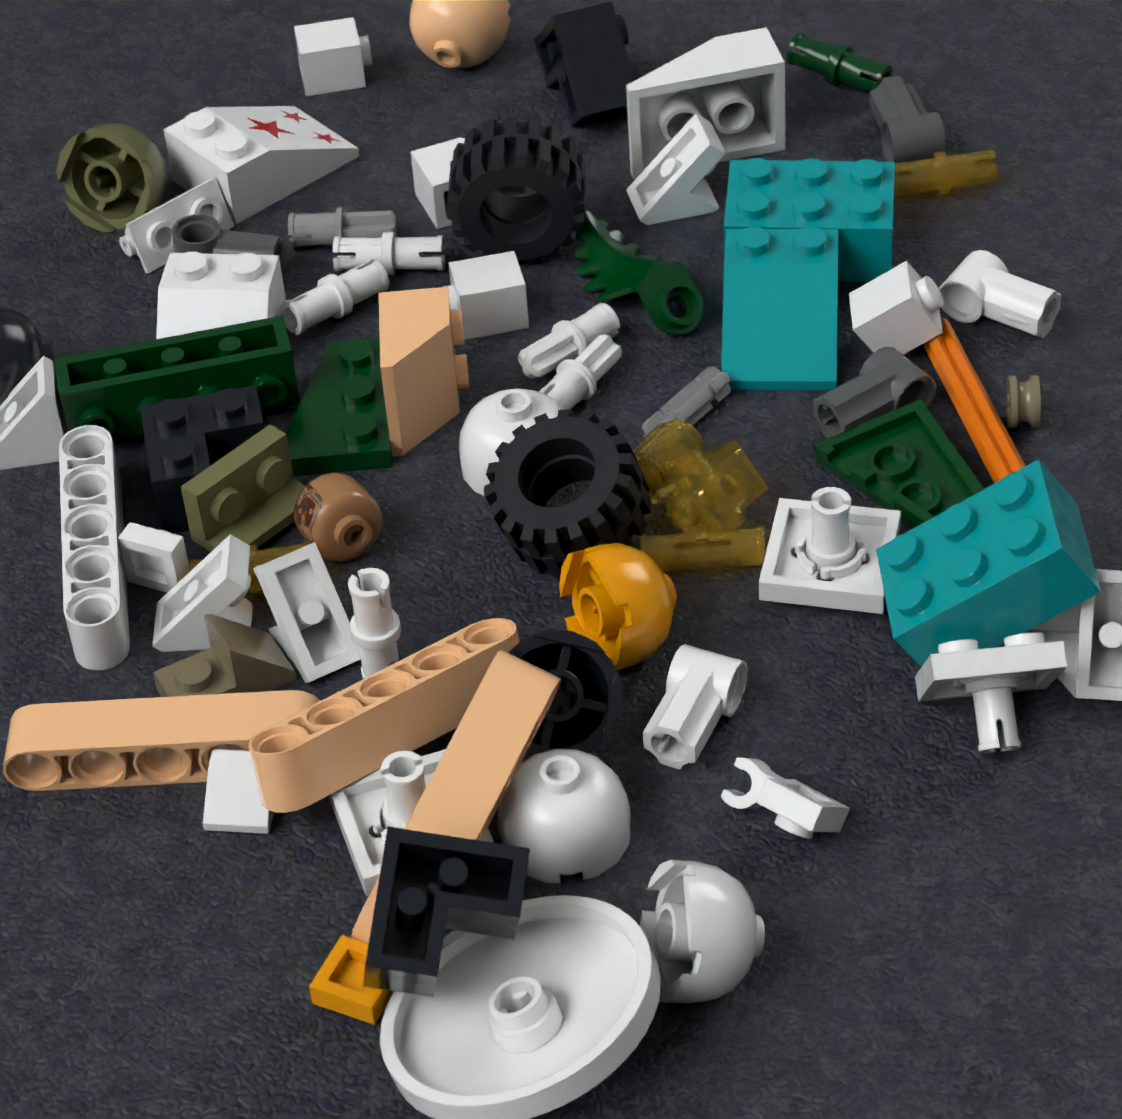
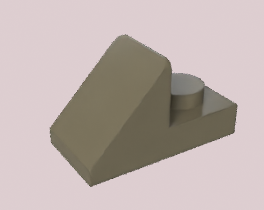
M213 614L204 615L211 648L153 672L156 688L161 697L272 691L297 680L296 671L270 633Z

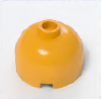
M620 543L602 544L567 555L561 566L559 582L560 598L571 595L575 615L564 618L567 630L574 631L597 642L606 652L605 654L612 660L616 670L634 666L649 659L662 646L668 637L671 627L673 609L677 601L676 590L671 578L663 573L646 553L635 547Z

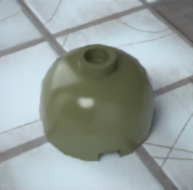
M123 123L96 125L70 138L60 152L56 171L58 183L64 181L65 190L69 195V198L64 200L69 210L84 225L100 232L116 231L115 228L125 230L127 223L155 209L163 199L167 180L165 161L157 145L145 133Z

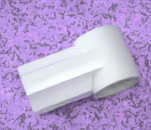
M983 250L971 252L939 287L944 301L942 309L954 320L962 323H972L983 316L1042 339L1052 329L1061 304V293L1009 274L1005 264L996 255Z
M686 644L680 646L669 668L666 693L643 731L644 748L650 751L660 764L681 769L687 763H695L721 715L731 717L738 709L747 682V663Z

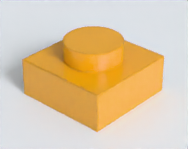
M341 935L309 985L312 1004L375 1025L394 991L363 987L368 943Z

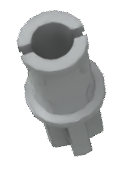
M337 207L336 212L289 213L288 236L292 235L289 238L291 248L333 245L335 236H341L342 238H382L383 232H395L397 237V219L392 211L345 212L344 207Z

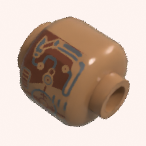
M335 472L317 477L309 482L300 492L294 506V521L304 539L309 544L316 543L321 556L327 560L344 562L358 558L368 552L374 545L382 529V512L377 501L358 481L349 475Z

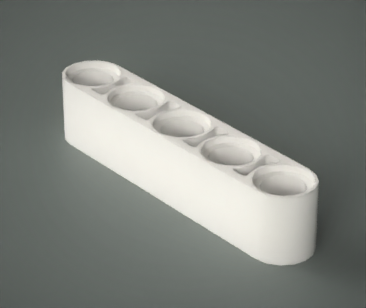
M84 425L67 432L61 438L59 444L63 611L76 661L83 668L106 670L123 662L130 649L127 577L118 542V537L124 530L122 482L110 432L96 425Z

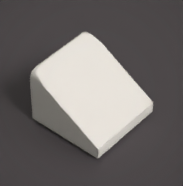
M213 750L208 767L203 815L204 830L269 834L274 812L267 810L262 804L250 751Z

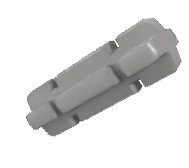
M715 366L707 367L694 379L695 381H691L660 408L661 411L655 412L643 423L642 429L645 433L643 440L645 443L653 445L659 451L666 450L680 437L679 435H683L713 408V405H717L731 392L729 385L731 378L726 371L721 372Z

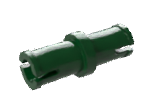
M800 32L793 37L789 46L804 50L808 54L787 50L786 60L788 64L825 76L826 82L835 86L845 83L870 93L881 83V81L871 78V75L880 79L892 77L893 69L891 65L882 64L854 54L852 47L842 43L835 47L807 37Z

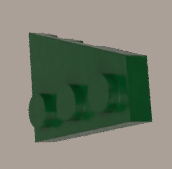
M380 338L351 339L344 342L327 344L286 432L294 477L393 467L380 369Z
M921 399L813 444L818 463L885 509L901 511V520L912 528L921 525L946 511L949 507L984 490Z

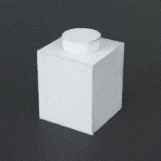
M354 17L294 26L300 72L306 96L366 87L363 67L372 66L368 36L358 37Z
M514 251L449 262L451 285L443 287H448L451 310L462 309L465 340L529 328L526 285Z
M907 261L849 293L853 331L873 353L880 348L888 346L894 347L904 355L943 333L939 308L944 306L941 292L929 276L921 278Z

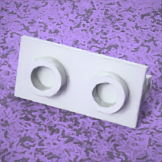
M216 178L203 182L127 223L125 235L119 238V243L124 253L129 257L135 254L138 255L145 273H150L165 265L169 254L174 253L172 227L181 218L203 214L218 220L222 230H229L235 225Z

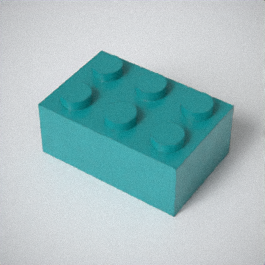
M763 158L730 160L724 217V252L726 229H744L747 227L763 229H801L804 227L838 229V281H872L892 269L895 162H878L871 159L822 161L813 158L801 161L766 160Z
M1039 459L1005 476L995 484L949 507L946 511L876 549L893 639L921 667L930 654L939 653L938 645L942 643L972 639L978 641L979 649L995 648L1004 643V638L1022 634L1101 592L1078 504Z

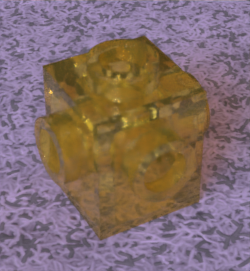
M733 439L705 452H702L700 448H696L678 459L669 467L674 476L657 489L656 492L666 505L667 513L672 522L683 530L689 540H692L710 532H713L716 538H721L736 529L747 519L742 510L769 488L738 442Z

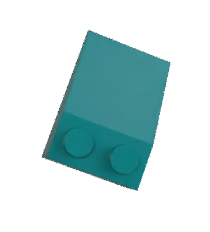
M759 227L726 229L721 372L726 371L729 374L731 390H833L837 388L838 229H819L816 227H804L801 229H763Z

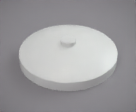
M546 896L522 901L520 919L514 939L457 930L443 938L434 997L393 992L381 1023L380 1048L384 1063L406 1101L418 1111L434 1119H530L548 1113L577 1099L611 1075L635 1050L646 1034L658 1007L661 992L659 966L640 926L620 908L607 902L581 896Z

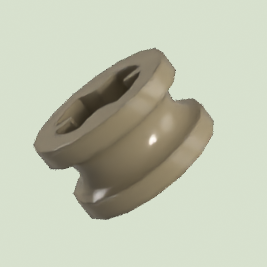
M1030 375L1026 382H1020L1016 376H1007L1006 413L1008 428H1017L1020 422L1029 423L1031 428H1039L1041 392L1038 375Z

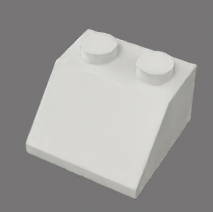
M194 251L170 253L158 287L156 339L281 316L280 305L286 301L279 255H256L253 253L202 254Z

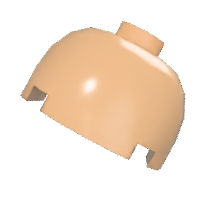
M412 0L409 19L411 34L416 46L427 57L443 67L469 68L479 66L500 50L506 38L511 22V17L508 15L510 3L509 0Z

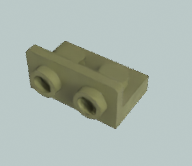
M271 424L181 486L192 541L212 552L231 534L250 545L251 553L294 522V506L300 492L306 486L294 479L286 433Z

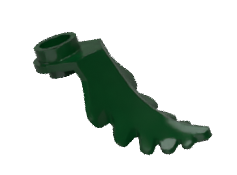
M585 211L581 231H576L575 237L576 241H581L583 244L573 250V256L578 260H587L588 262L577 267L576 273L579 276L597 275L585 284L583 289L587 292L606 289L605 292L596 298L600 302L637 292L652 322L660 331L672 336H682L694 330L703 317V298L696 288L685 264L677 261L660 262V258L654 254L636 255L640 250L636 243L623 245L621 243L623 234L620 231L608 232V224L605 220H598L591 212ZM668 301H674L679 305L681 309L680 317H674L667 308Z

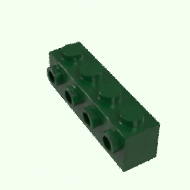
M283 315L54 359L68 432L80 426L96 425L110 432L112 440L142 435L144 432L140 405L157 403L166 399H180L208 394L227 388L256 385L261 411H272L280 407L300 404L293 355Z

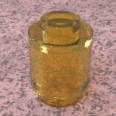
M674 419L668 423L658 424L632 449L647 478L650 491L647 493L652 504L664 503L701 464V456L705 450L704 441L699 432L685 421Z

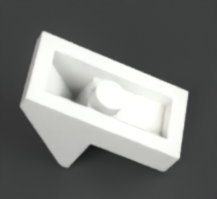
M695 113L626 189L639 221L646 225L713 213L719 209L708 182L703 178L715 169L718 161L726 154L711 122Z
M230 534L157 602L152 647L161 652L207 650L211 648L204 617L205 614H213L251 627L253 607L251 602L244 598L251 584V576L248 574L250 545Z
M315 542L253 568L277 623L276 626L268 629L270 635L305 683H309L361 659L359 647L351 638L350 622Z

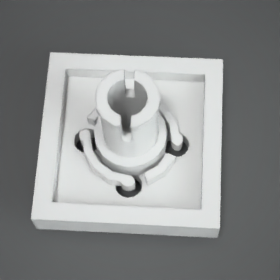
M825 487L817 490L812 495V501L779 498L759 579V600L883 614L886 599L876 549L899 536L901 511L851 506L850 495L843 489L836 487Z
M1024 633L1004 638L1005 647L979 649L978 641L972 639L942 643L938 645L939 653L930 654L915 676L918 702L973 696L979 738V753H994L995 749L999 747L1000 752L1021 748V741L1018 738L1012 692L1046 689L1068 667L1064 640L1045 642L1043 633Z
M406 750L394 752L383 760L380 769L329 795L332 808L366 897L370 895L380 876L388 826L405 828L445 750L424 756ZM487 828L481 841L494 843Z

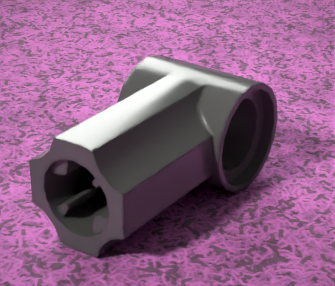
M901 76L883 78L880 85L870 91V109L881 129L882 147L886 162H895V167L944 159L946 139L940 115L937 112L927 113L914 86L904 82Z
M203 214L183 217L172 227L174 253L194 251L202 254L253 253L256 255H279L282 272L284 241L279 236L222 230L218 220Z
M886 346L870 355L864 362L859 376L814 399L813 416L818 421L822 434L828 439L919 399L928 408L935 397L936 381L894 347Z

